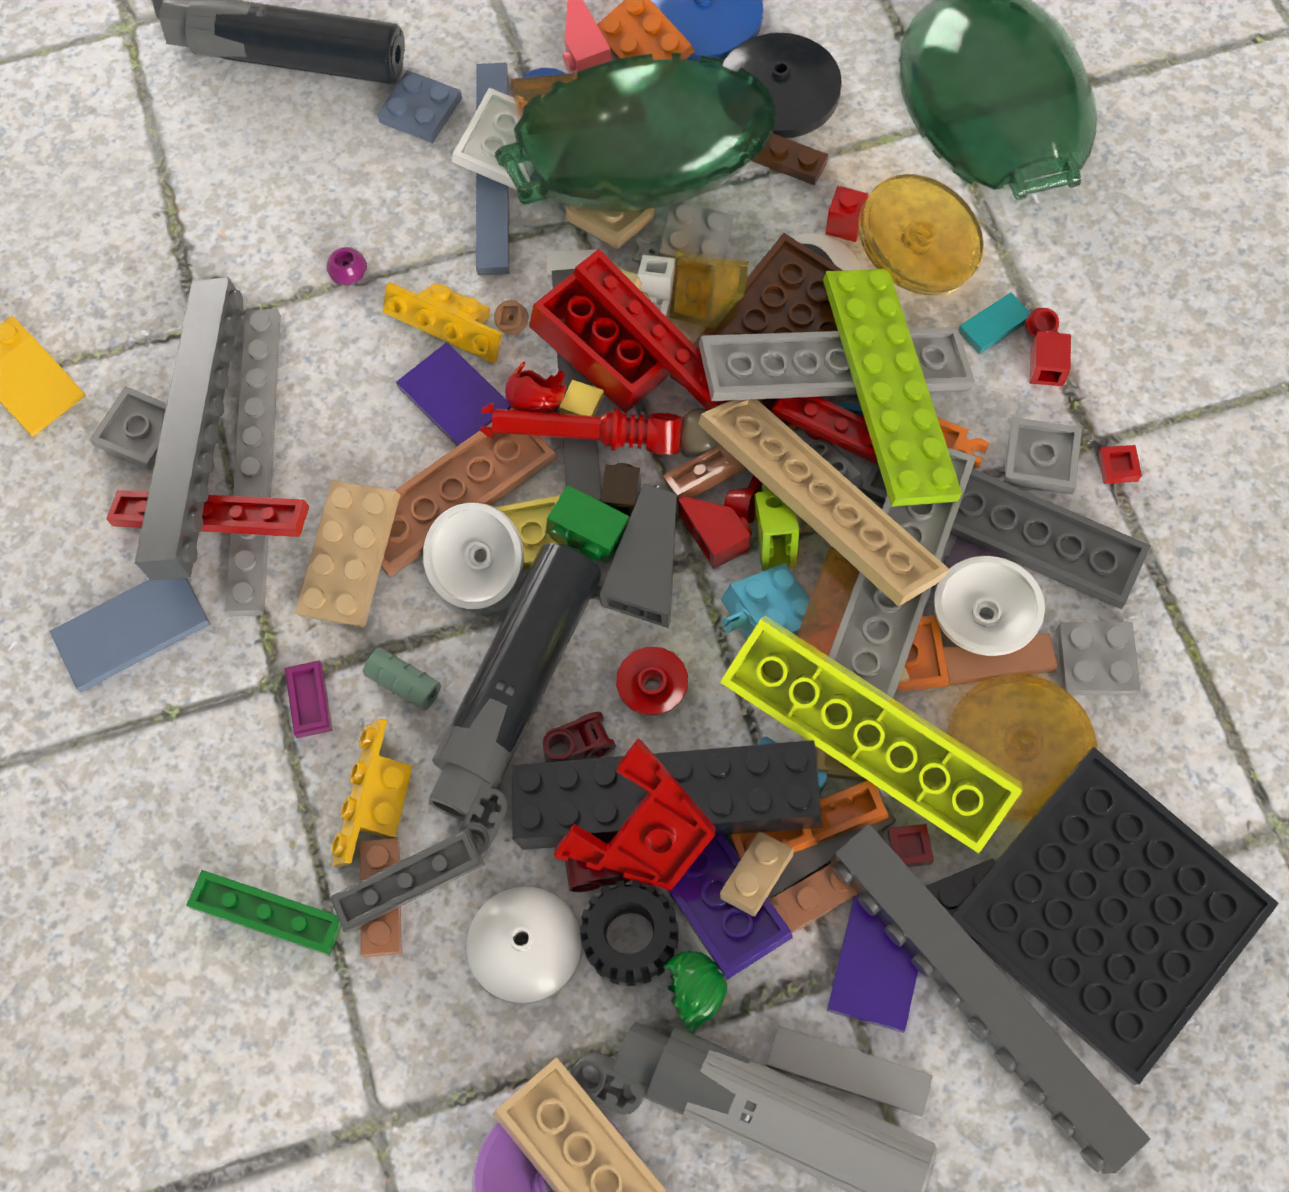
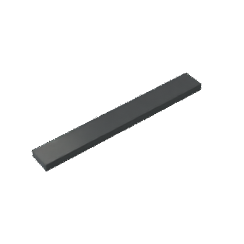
M574 269L552 270V287L554 288L572 274ZM557 352L558 372L563 371L565 376L562 382V386L566 385L565 394L572 380L593 386L588 379ZM563 438L566 486L569 485L600 501L601 482L597 440Z

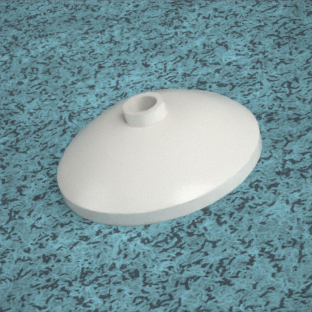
M463 503L449 508L434 521L424 542L423 562L430 584L444 600L460 608L482 609L501 602L515 588L523 570L524 549L517 528L503 512L487 504ZM482 549L485 550L487 554L486 560L484 562L479 557V553Z
M978 556L963 560L952 566L945 578L938 583L934 596V613L944 634L956 645L972 653L998 656L1023 648L1036 636L1044 619L1045 601L1037 581L1023 567L1000 557ZM988 614L992 619L986 620L981 618L980 615Z
M515 887L495 895L479 909L468 931L467 957L474 976L490 994L510 1003L529 1004L555 995L570 981L581 958L582 940L578 921L570 907L561 898L541 888ZM525 933L529 936L527 944L524 946L515 944V938L518 934Z

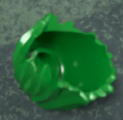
M683 951L673 956L663 967L665 970L672 972L670 978L673 980L674 985L668 986V990L676 993L671 999L673 1006L676 1008V1013L680 1014L679 1018L683 1019L688 1032L694 1034L699 1026L705 1021L711 1020L721 1008L727 993V982L719 971L718 966L710 957L701 952Z

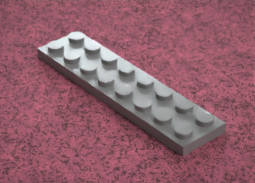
M958 327L909 329L929 392L970 390L975 381ZM838 331L701 336L699 348L711 401L857 395Z
M948 448L962 491L958 502L891 507L887 494L882 508L887 515L940 561L976 456ZM859 571L829 657L891 698H894L932 587L898 607Z

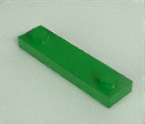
M201 870L186 904L192 910L327 956L331 955L341 930V924L335 914Z

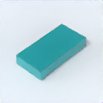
M1010 292L961 324L959 333L978 354H981L1024 326L1030 311Z

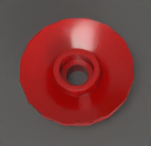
M644 647L633 651L622 661L617 671L616 688L621 700L630 710L642 715L659 716L672 711L682 702L688 690V673L683 661L674 652L662 647ZM649 681H656L659 683V687L655 690H649L646 684Z

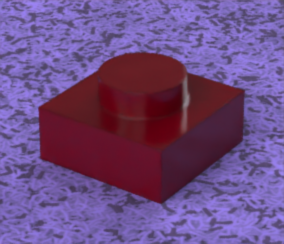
M926 823L890 828L888 830L890 847L908 867L929 865L934 862Z

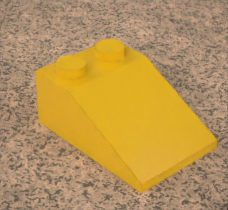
M10 316L0 324V404L34 437L86 395L38 341L13 316Z

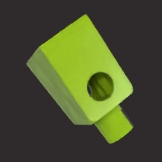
M762 484L759 487V492L755 494L754 513L761 569L766 571L784 563L789 568H797L799 527L796 513L767 486ZM773 535H781L778 539L772 538Z

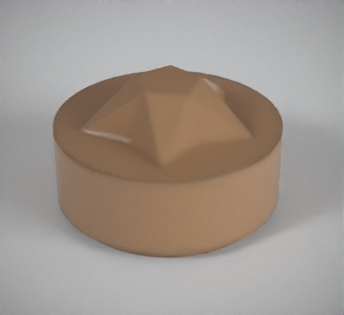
M506 300L495 310V325L506 334H519L528 324V311L517 301Z

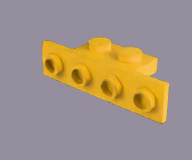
M392 282L386 284L383 313L495 364L498 361L503 333L483 324L489 319L490 307L479 303L475 298L465 297L456 293L443 284L434 283L419 294Z
M380 718L366 726L361 733L359 747L362 748L360 760L356 761L350 774V782L353 783L350 797H347L342 805L340 817L344 821L341 833H337L331 847V854L335 855L333 867L341 868L351 864L359 831L388 839L396 837L413 766L379 756L388 720Z

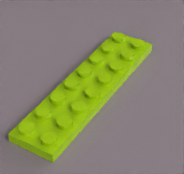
M889 269L826 271L823 278L824 286L891 507L958 502L962 491Z

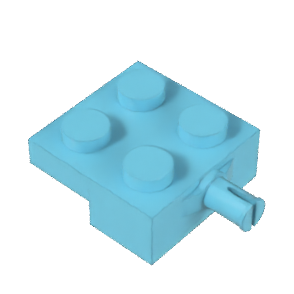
M786 563L730 584L721 598V601L731 614V616L722 619V627H726L725 631L727 633L740 628L747 639L760 619L765 615L796 636L818 627L824 620Z

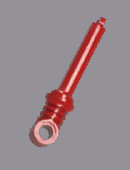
M490 403L481 409V413L493 414L492 427L481 426L480 431L488 438H492L493 433L598 440L604 446H611V451H616L618 448L624 447L625 443H628L629 448H633V444H637L638 449H641L642 445H646L647 451L656 454H676L680 452L682 417L672 413H651L648 415V419H644V415H640L639 419H637L635 414H631V418H627V413H622L617 408H614V412H607L602 417L494 409V403Z

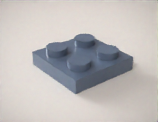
M407 70L378 112L379 123L433 143L461 101V90Z

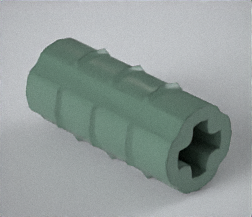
M381 647L372 652L363 668L364 676L376 682L378 686L385 687L393 695L397 694L407 700L408 703H412L424 711L432 705L441 689L439 681L427 675L426 672L413 667L411 663L408 664L399 659L396 654L393 655Z

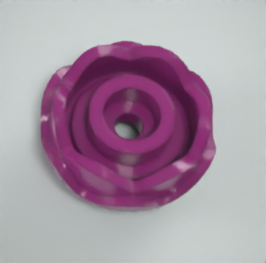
M342 247L335 250L329 256L326 270L332 281L348 286L363 278L364 272L367 270V262L362 253L356 249Z

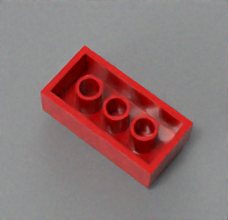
M570 274L533 304L529 327L596 388L604 390V395L624 413L631 410L670 376L671 373L573 274Z

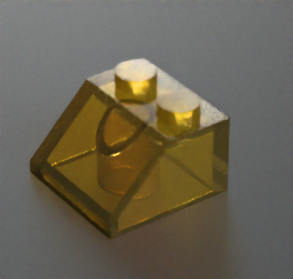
M677 251L669 318L715 328L745 295L749 261L710 253Z

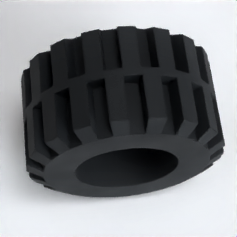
M624 880L616 881V887L611 889L606 885L600 889L601 894L598 897L595 895L591 897L588 901L590 905L588 910L584 909L581 916L583 922L580 925V936L587 960L601 977L604 978L606 976L610 979V982L619 985V982H624L627 986H635V982L643 981V984L649 983L653 976L657 974L659 977L665 972L663 966L674 956L675 950L678 947V923L674 908L670 907L669 899L664 894L659 895L656 887L650 884L648 887H644L641 885V881L632 880L631 885H625ZM628 913L639 914L645 917L653 928V936L650 943L643 950L632 954H624L614 950L607 941L609 925L617 917Z

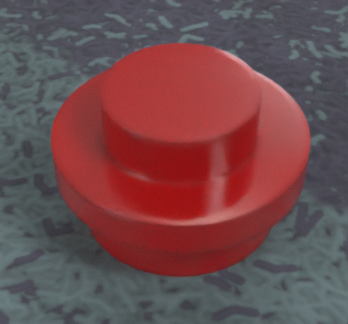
M1036 308L1026 318V329L1033 338H1035L1037 331H1058V315L1049 308Z

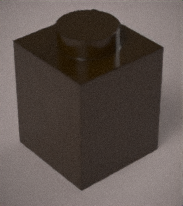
M627 463L606 464L600 502L631 517L640 494V468L633 467Z

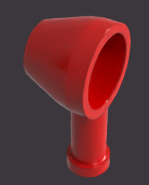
M753 475L748 488L734 489L727 492L724 506L733 508L739 518L744 517L748 523H752L755 513V494L759 492V487L763 483Z

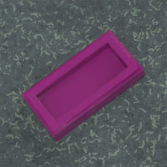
M321 661L285 668L294 736L298 739L333 731Z

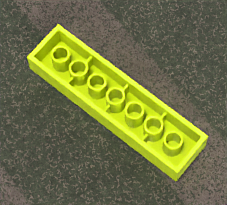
M766 615L760 619L720 681L721 684L806 740H814L815 746L978 854L1023 791L1020 781Z

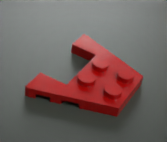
M637 738L619 762L617 772L647 790L646 796L609 844L573 824L556 847L554 857L563 861H568V858L586 862V867L599 871L602 867L624 873V878L672 890L715 836L716 827L645 743Z

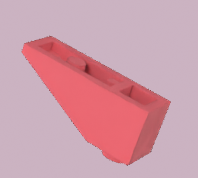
M567 0L565 26L566 53L562 57L567 71H573L578 82L612 70L611 48L584 1Z

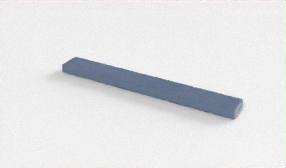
M507 62L476 64V111L489 88L508 95ZM476 173L477 275L508 274L509 186Z

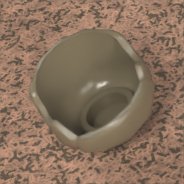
M705 408L693 409L682 417L680 452L685 457L692 455L700 456L720 445L698 425L701 414L707 411Z

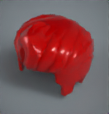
M523 361L506 382L505 393L510 407L521 411L555 413L560 407L566 391V385L562 386L565 378L563 371H559L555 376L550 375L548 379H545L533 370H523L526 363Z

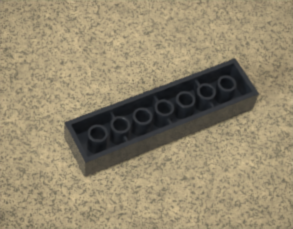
M814 740L654 753L656 758L716 827L715 836L756 833L759 831L823 828L818 758ZM624 756L512 765V839L523 850L556 848L573 824H576L603 842L610 843L648 791L617 772L618 764Z

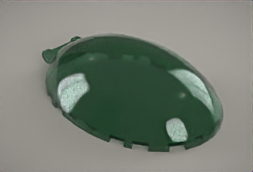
M932 0L924 6L912 19L904 34L899 54V81L902 96L910 117L921 137H927L934 147L933 153L938 159L943 157L954 167L953 173L970 185L975 181L993 190H997L1009 184L1017 201L1026 199L1029 194L1067 185L1069 188L1080 186L1081 174L1079 170H1082L1088 157H1090L1096 136L1097 110L1094 93L1086 69L1073 41L1057 19L1033 0ZM1062 172L1061 174H1056V175H1052V176H1048V177L1039 178V179H1035V180H1031V181L1025 182V180H1029V179H1033V178H1037V177H1042V176H1046V175H1050V174Z
M671 53V59L653 60L652 54L631 56L577 72V79L566 84L559 80L552 84V91L542 97L537 94L523 107V115L514 127L516 142L498 148L495 152V159L500 166L506 169L517 189L516 196L522 204H530L549 198L561 204L582 210L604 213H626L653 209L689 200L722 185L739 173L762 151L771 137L776 119L775 103L767 87L756 76L742 67L738 72L723 66L724 60L701 55L700 61L682 60L681 53ZM519 163H523L530 182L526 180L518 166Z

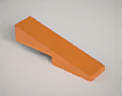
M867 780L821 799L823 828L762 833L793 848L794 853L862 829L868 824L873 825L890 818L876 785ZM758 832L731 834L740 860Z

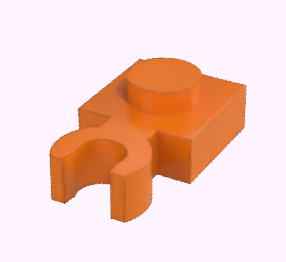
M937 417L948 448L976 456L972 452L975 450L986 453L989 446L987 441L980 438L967 439L968 429ZM976 456L973 467L979 468L983 458Z

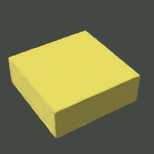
M572 380L559 407L560 413L595 416L603 400L604 390Z

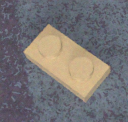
M759 831L720 892L721 899L755 917L791 860L793 848Z

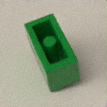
M567 485L547 517L546 533L558 544H569L586 554L592 561L600 560L608 564L621 542L630 516Z

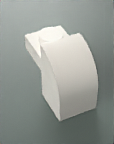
M642 255L638 271V277L642 282L641 289L648 294L652 303L669 319L674 289L675 258Z

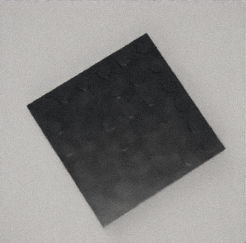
M1093 747L1074 767L951 916L991 959L1133 1085H1139L1278 906L1279 902Z

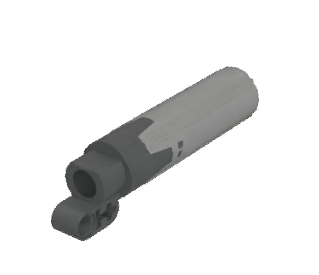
M635 1022L629 1028L616 1060L602 1053L591 1052L584 1055L570 1071V1074L593 1102L616 1113L630 1114L637 1110L646 1098L846 1192H925L936 1158L937 1149L935 1143L675 1026L669 1037ZM583 1066H593L599 1073V1082L592 1083L587 1081L583 1076ZM611 1076H613L614 1079L610 1083V1085L612 1086L609 1090L605 1089V1085L608 1083ZM625 1084L632 1086V1096L630 1099L623 1096L625 1090L623 1086Z

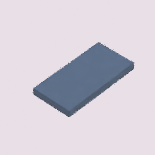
M187 578L152 581L149 579L50 630V634L76 689L82 692L210 625V622Z

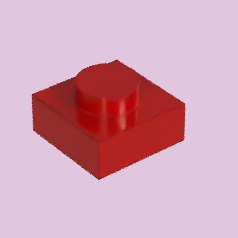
M1136 445L1100 448L1098 457L1104 484L1139 482L1142 473Z

